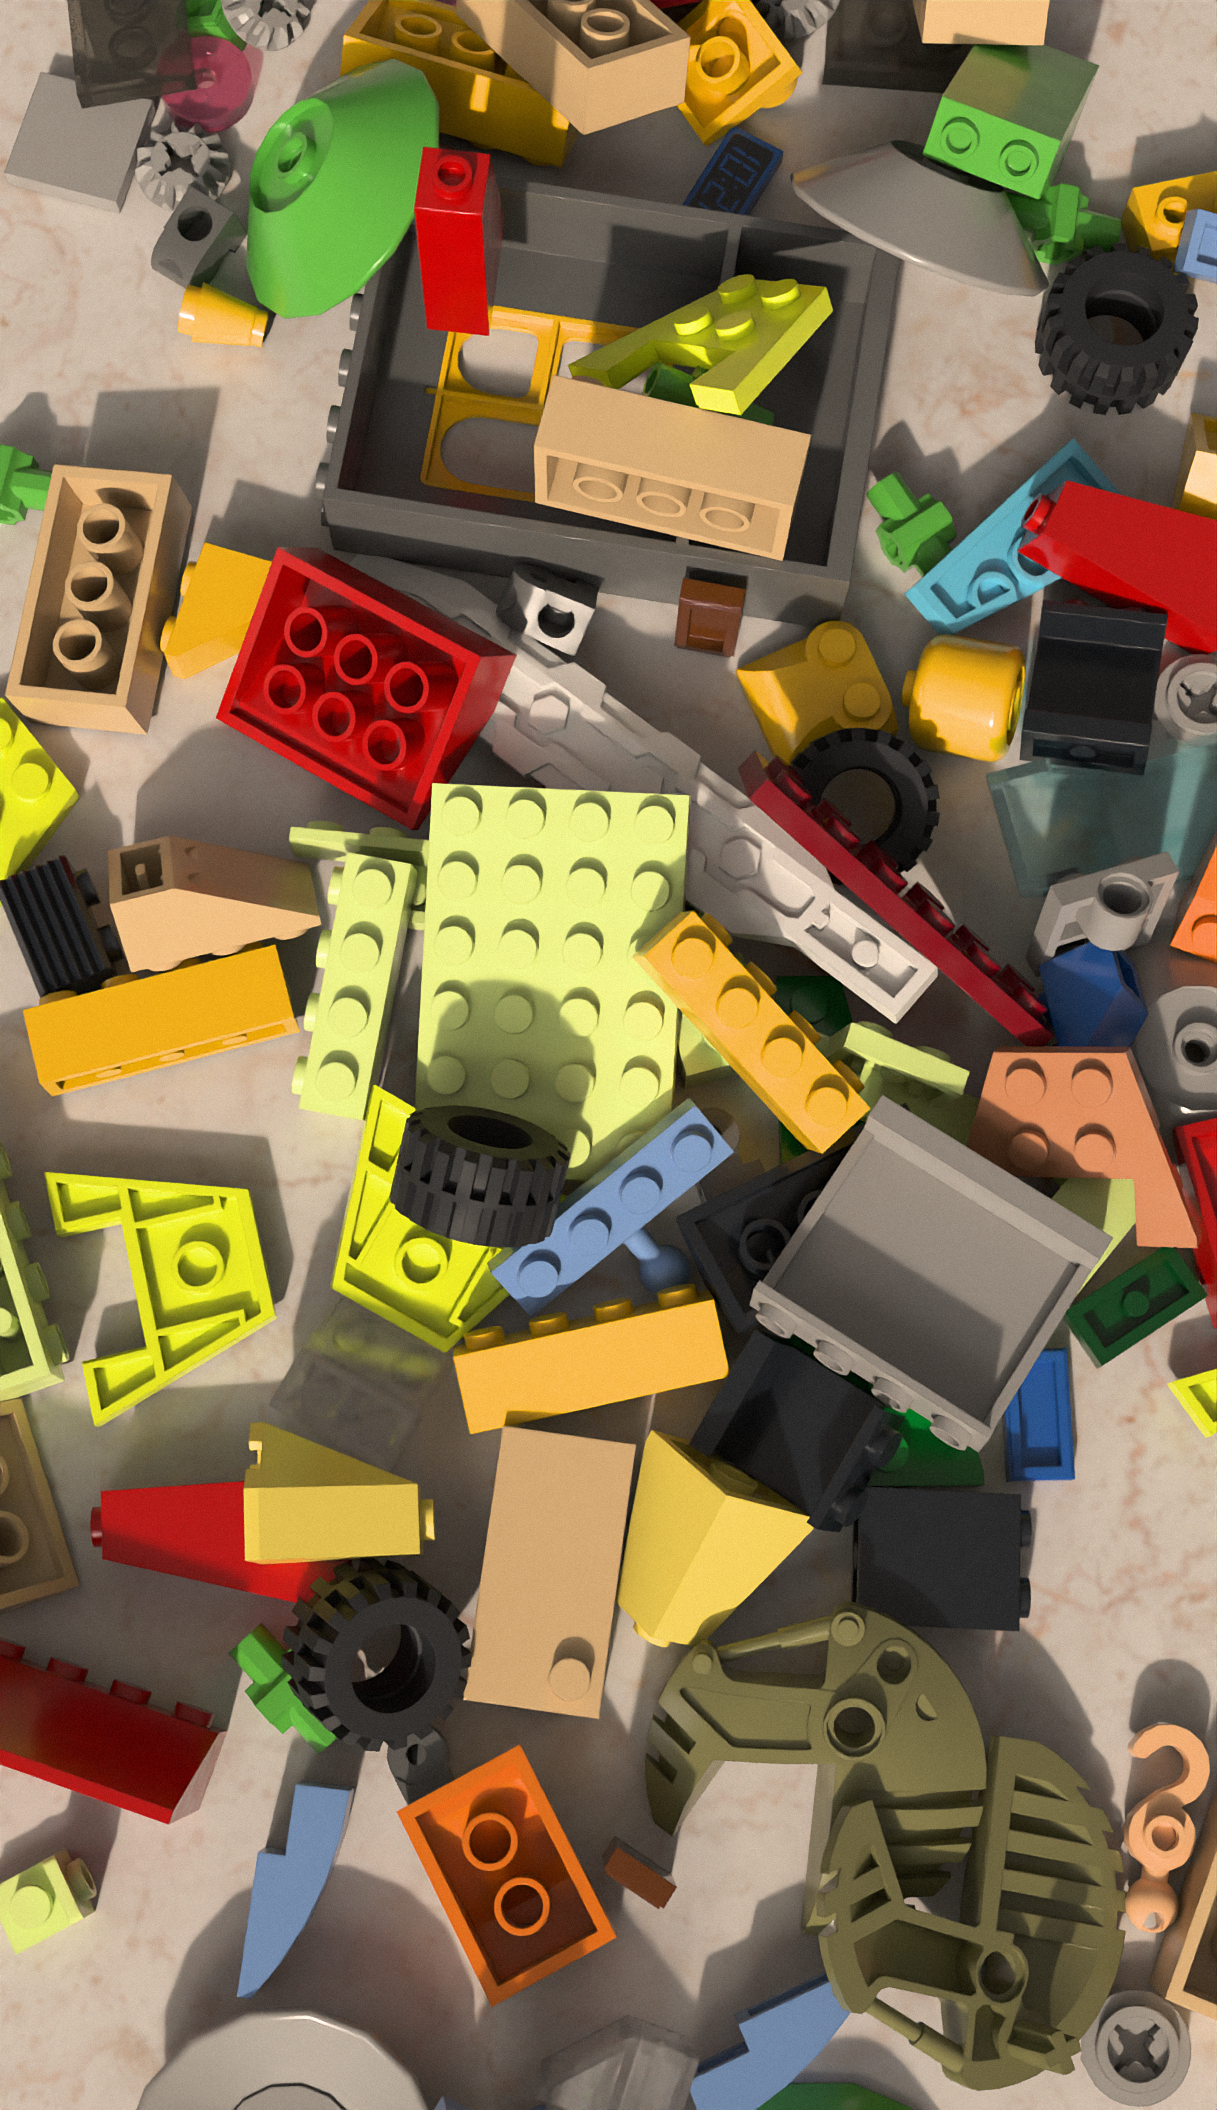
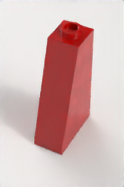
M423 147L414 212L427 329L489 336L505 226V217L491 154Z
M1068 480L1046 496L1039 493L1033 499L1021 520V526L1027 530L1017 551L1112 608L1122 609L1136 606L1148 609L1152 613L1168 614L1164 638L1192 655H1209L1217 651V520Z
M244 1481L100 1491L101 1507H93L91 1510V1540L94 1548L102 1547L103 1560L297 1603L298 1599L308 1603L315 1594L309 1586L320 1576L326 1582L335 1579L333 1568L346 1562L353 1567L352 1560L258 1564L245 1561Z

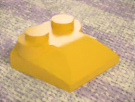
M704 0L677 23L690 36L685 99L684 103L676 106L706 147L725 135L731 128L747 119L758 109L776 107L792 95L797 85L798 77L803 72L750 0Z
M828 621L813 629L808 638L736 669L735 674L773 758L778 755L790 766L795 756L802 752L810 742L833 731L846 728H868L891 733L894 737L898 733L899 727L891 695L863 635L850 621Z

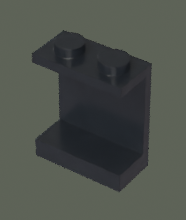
M1067 599L1060 602L1043 600L1028 707L1025 709L1019 760L1144 776L1168 614L1152 613L1148 609L1136 606L1122 609L1090 606L1088 603L1076 599Z
M754 1329L689 1445L708 1458L729 1461L809 1514L810 1517L806 1523L815 1529L840 1532L843 1526L848 1527L853 1524L863 1511L868 1500V1492L864 1489L876 1468L885 1467L896 1454L902 1440V1434L898 1430L906 1416L885 1405L876 1397L779 1336Z
M865 1487L864 1490L868 1492V1500L863 1511L853 1523L851 1602L875 1608L896 1618L907 1626L995 1631L1020 1630V1618H1028L1031 1607L1030 1580L1028 1577H1020V1550H1029L1032 1536L1031 1513L1029 1510H1021V1494Z

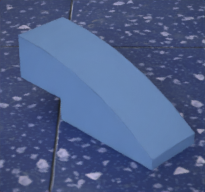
M305 1780L295 1784L286 1849L265 1846L257 1854L237 1997L251 1999L288 1955L310 1921L332 1876L347 1831L355 1787Z
M826 1971L734 2014L745 2041L683 2070L687 2086L697 2110H756L785 2088L820 2054L851 2013L843 2010L837 1999L833 1996Z

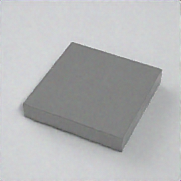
M40 72L4 171L8 184L120 213L137 166V148L144 147L156 113L153 100Z

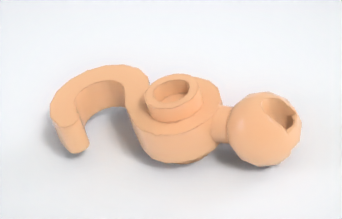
M1152 1724L1138 1731L1128 1743L1129 1753L1137 1758H1146L1159 1748L1170 1745L1180 1753L1184 1766L1182 1775L1176 1782L1153 1791L1136 1804L1128 1813L1123 1826L1124 1843L1130 1855L1142 1864L1141 1879L1132 1884L1125 1898L1126 1913L1130 1921L1138 1929L1148 1933H1160L1168 1929L1177 1918L1179 1902L1173 1887L1168 1884L1169 1870L1184 1865L1192 1855L1196 1844L1195 1826L1189 1814L1181 1807L1197 1799L1206 1788L1210 1775L1209 1756L1201 1740L1190 1730L1174 1724ZM1154 1912L1156 1925L1152 1928H1146L1144 1926L1145 1919L1149 1913Z

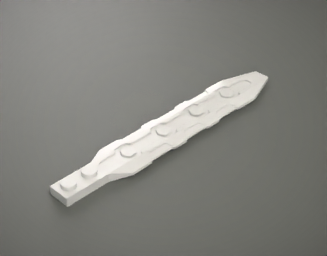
M358 554L349 563L352 567L517 655L495 711L479 737L493 747V755L522 777H532L547 789L690 795L692 798L686 902L700 913L705 914L707 912L713 916L729 935L796 948L895 1024L898 1023L937 978L938 967L835 891L826 867L767 816L746 795L701 763L702 758L700 754L670 732L661 733L609 695L605 684L575 662L567 664L534 638L506 625L496 615L498 605L463 580L386 557Z

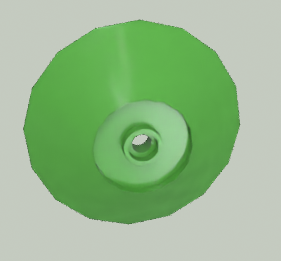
M397 59L358 66L286 110L267 132L257 150L250 172L246 270L258 302L284 319L322 315L359 292L395 253L415 218L414 205L423 147L439 148L440 106L423 71Z

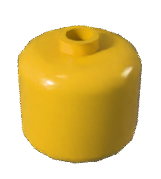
M939 634L931 639L923 649L917 670L909 669L907 671L903 685L902 706L910 707L909 732L913 742L920 749L929 752L987 762L1001 760L1008 753L1012 744L1022 705L1026 673V660L1022 650L1013 644L951 634Z

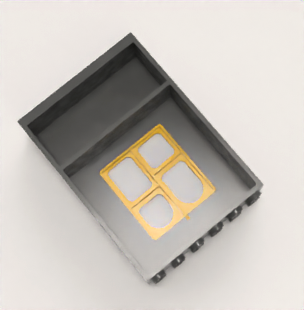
M496 176L505 217V226L490 329H505L529 333L538 340L529 392L521 398H515L477 390L464 380L458 368V355L463 344L474 334L427 329L415 218L413 219L395 253L366 283L364 294H354L351 303L349 326L351 331H356L353 349H343L341 353L338 385L345 387L341 406L332 405L329 411L326 438L327 443L333 444L330 462H320L315 481V499L322 501L321 526L329 527L333 550L386 557L399 561L509 578L516 564L525 563L543 568L556 577L563 578L572 583L575 582L576 578L598 586L599 593L679 605L683 578L746 589L742 616L817 627L828 621H840L852 574L900 258L859 239L848 231ZM750 274L757 280L767 281L794 279L798 284L827 288L833 312L752 402L773 411V426L811 435L800 494L783 561L535 503V492L528 493L468 483L457 479L446 469L443 463L441 444L446 433L456 423L468 418H489L539 426L552 377L558 373L562 348L569 341L608 345L718 290V287L723 282L739 275ZM665 363L690 375L695 370L694 367Z

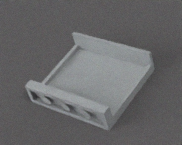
M882 1095L868 1115L864 1129L763 1282L759 1280L755 1286L749 1305L758 1311L756 1314L757 1320L770 1331L784 1338H790L792 1334H795L815 1347L814 1356L829 1369L842 1375H848L851 1370L873 1384L871 1392L885 1405L902 1413H906L908 1408L932 1422L929 1427L931 1432L946 1444L958 1450H965L969 1446L979 1452L994 1433V1428L1090 1272L1103 1256L1113 1237Z

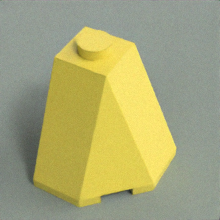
M250 1423L249 1449L250 1451L257 1450L258 1464H251L250 1469L245 1470V1561L258 1564L424 1556L423 1541H432L436 1537L434 1499H422L421 1487L417 1483L268 1423Z
M651 1430L645 1441L615 1602L635 1621L633 1625L634 1631L648 1642L661 1647H668L670 1642L694 1646L699 1640L707 1639L802 1542L814 1527L806 1523L810 1517L809 1514L754 1478L752 1479L741 1470L717 1459L708 1458L689 1445L691 1440Z

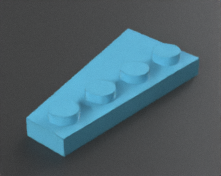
M1074 438L1060 448L904 593L938 634L956 635L1063 579L1017 551L1027 530L1021 526V520L1028 506L1039 493L1046 496L1068 480L1122 495Z

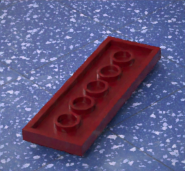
M754 750L737 768L748 798L1021 1043L1025 1046H1044L1053 1037V1034L1042 1018V1015L1048 1008L1033 993L1035 988L1009 963L1002 969L1001 965L988 953L990 947L965 923H962L955 930V924L943 912L945 909L943 904L921 883L916 882L909 889L907 887V880L896 870L899 865L877 843L870 840L864 847L859 844L860 838L850 828L852 826L851 821L828 799L823 798L816 805L811 800L812 795L803 786L805 780L784 759L776 755L768 762L760 753Z

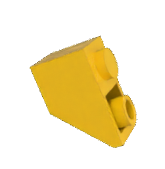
M204 542L198 561H190L185 568L180 589L181 596L184 599L178 616H170L167 619L161 636L160 649L164 652L173 676L187 679L240 652L269 572L271 561Z

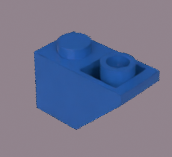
M1088 942L1038 966L1044 991L1038 994V998L1048 1008L1044 1016L1054 1028L1058 1042L1052 1046L1130 1047L1149 1013L1135 963L1123 950L1109 951Z

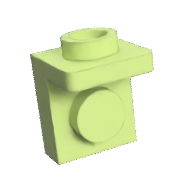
M67 1849L46 1858L35 1866L0 1884V1922L15 1954L26 1950L95 1912L90 1900L97 1895L93 1878L83 1860L77 1858L72 1861Z

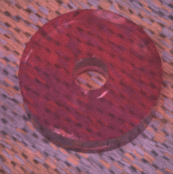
M211 36L187 39L177 44L166 54L158 71V87L165 110L182 127L192 128L198 122L207 133L222 131L238 123L246 115L252 104L254 84L248 60L239 48L224 39ZM204 81L214 82V84L208 88L198 87V85Z

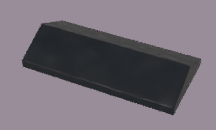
M906 1102L900 1105L906 1110L910 1111ZM865 1123L845 1132L823 1154L809 1150L676 1217V1222L706 1288L738 1335L760 1324L756 1318L758 1311L749 1305L755 1286L759 1280L763 1282L864 1129Z

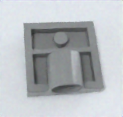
M1168 851L1146 858L1132 856L1118 862L1112 868L1088 875L1082 873L1070 874L1057 881L1054 885H1051L1025 956L1035 977L1041 976L1039 965L1088 942L1109 951H1125L1148 944L1179 874V870Z

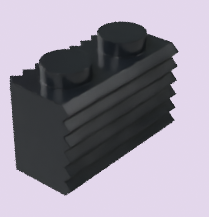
M60 855L54 860H47L42 865H34L30 870H22L18 875H10L6 880H0V901L40 998L54 992L68 990L77 992V996L102 989L101 984L104 981L119 976L114 963L124 959V955L110 924L100 928L97 924L91 907L101 903V900L86 868L76 872L66 855Z

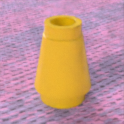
M203 282L202 287L187 284L179 316L178 332L190 335L191 342L253 345L262 348L269 312L260 310L258 307Z

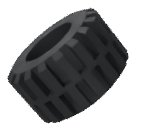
M1113 243L1110 252L1107 253L1103 251L1101 246L1088 249L1084 260L1079 256L1074 257L1067 263L1064 273L1059 272L1036 329L1038 334L1035 339V353L1042 354L1038 364L1042 375L1053 374L1054 376L1050 387L1058 395L1065 390L1072 395L1070 404L1081 409L1083 402L1094 405L1093 413L1106 415L1109 407H1116L1118 415L1129 414L1132 412L1136 402L1144 409L1155 402L1158 393L1164 395L1171 387L1194 342L1193 338L1198 329L1199 318L1194 316L1198 307L1196 295L1185 294L1190 282L1184 273L1174 275L1171 272L1174 263L1165 256H1162L1157 261L1149 257L1151 249L1139 246L1136 252L1127 251L1126 243ZM1101 315L1122 318L1138 330L1144 342L1134 345H1119L1109 342L1093 330L1088 319Z
M846 728L820 736L810 742L802 752L795 756L790 764L805 780L803 786L812 795L811 800L816 805L821 801L822 794L829 782L845 771L854 769L868 770L880 776L888 784L894 797V816L885 833L874 840V842L899 865L896 869L899 873L911 870L917 864L915 860L923 851L927 852L933 842V839H930L934 826H938L940 813L937 812L936 799H940L938 786L932 781L930 776L932 770L926 760H922L916 754V749L909 743L882 730ZM827 869L833 884L845 885Z
M458 1105L424 1108V1110L411 1113L410 1117L406 1119L389 1196L390 1201L401 1215L407 1217L413 1223L452 1240L487 1247H518L537 1244L544 1241L545 1237H550L553 1231L569 1165L570 1153L567 1152L568 1148L554 1135L529 1121L510 1114L485 1108Z
M375 1558L360 1559L357 1571L347 1562L333 1568L335 1579L326 1582L320 1576L309 1586L315 1592L308 1603L298 1599L291 1611L299 1619L296 1626H285L282 1639L292 1649V1651L281 1655L283 1669L292 1677L287 1683L293 1694L302 1702V1705L329 1732H332L340 1741L352 1747L357 1742L365 1751L379 1752L384 1741L392 1750L407 1747V1736L414 1733L422 1740L433 1732L429 1723L437 1716L441 1717L444 1721L454 1710L448 1704L453 1693L463 1695L467 1681L460 1676L461 1669L471 1667L472 1652L462 1645L470 1639L467 1625L457 1618L460 1612L449 1599L415 1572L409 1571L400 1563L387 1560L385 1565H382ZM400 1624V1644L391 1663L381 1673L370 1679L352 1682V1664L357 1651L364 1641L384 1627Z

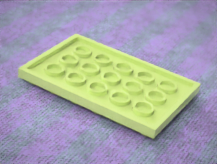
M432 783L415 1090L416 1109L424 1110V1108L449 1105L472 1106L503 1112L529 1121L554 1135L568 1148L567 1152L570 1153L565 1179L582 1181L589 1180L674 1110L679 1008L632 956L680 912H685L692 798L690 795Z

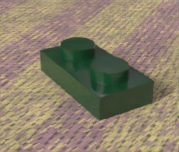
M1161 1247L1070 1307L1063 1316V1320L1098 1369L1208 1295L1175 1247Z

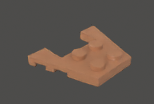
M999 1046L993 1052L966 1147L1015 1177L1132 1179L1135 1189L1137 1246L1198 1248L1201 1242L1200 1226L1196 1216L1192 1217L1182 1192L1183 1182L1176 1164L1171 1163L1159 1132L1160 1122L1131 1047Z

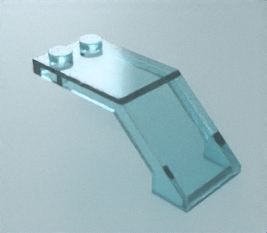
M1217 743L1148 760L1144 776L1110 772L1101 769L1052 768L1049 758L987 773L985 777L1020 897H1047L1050 886L1070 874L1082 873L1088 875L1112 868L1118 862L1132 856L1146 858L1167 851L1179 870L1174 884L1192 880L1217 830Z

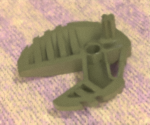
M844 1601L837 1604L832 1609L830 1615L779 1627L777 1632L718 1646L713 1640L702 1639L690 1648L665 1683L658 1699V1703L667 1712L665 1722L653 1714L647 1738L648 1742L659 1752V1762L646 1753L645 1779L653 1820L656 1825L670 1836H674L725 1761L769 1764H818L801 1919L802 1934L818 1936L836 1918V1913L827 1918L818 1917L816 1900L817 1891L839 1873V1869L830 1874L819 1872L826 1843L839 1811L843 1805L857 1798L871 1799L873 1801L903 1899L907 1897L934 1896L951 1878V1872L938 1870L942 1864L962 1862L972 1841L971 1838L959 1836L964 1827L979 1826L983 1812V1801L972 1800L973 1790L986 1789L987 1766L978 1717L962 1682L946 1659L926 1639L896 1618L869 1606ZM828 1640L826 1667L824 1672L818 1675L740 1671L728 1667L725 1663L780 1648L786 1651ZM849 1707H859L866 1710L872 1716L873 1721L865 1731L849 1733L843 1730L836 1723L835 1719L842 1710ZM905 1904L906 1907L915 1909V1905Z
M995 1735L990 1737L986 1759V1789L979 1790L977 1797L978 1801H983V1812L979 1826H974L972 1830V1844L964 1874L959 1923L906 1907L871 1799L857 1798L843 1805L839 1811L826 1843L819 1872L830 1874L839 1869V1873L817 1891L816 1900L818 1917L827 1918L836 1913V1918L818 1934L820 1952L828 1980L832 1987V1993L841 2008L857 2014L867 2012L908 2038L909 2044L941 2063L942 2071L950 2081L976 2091L1012 2086L1028 2080L1044 2070L1062 2075L1070 2074L1075 2070L1071 2056L1081 2052L1079 2040L1095 2021L1108 1998L1119 1968L1126 1934L1125 1930L1116 1929L1117 1911L1126 1913L1125 1898L1127 1893L1126 1891L1117 1890L1114 1871L1124 1872L1120 1851L1108 1848L1103 1831L1114 1832L1104 1810L1090 1806L1077 1788L1091 1789L1071 1765L1041 1743ZM987 1957V1973L982 1981L981 1967ZM891 1987L937 1997L941 2003L943 2035L923 2022L916 2023L876 1997L882 1989Z

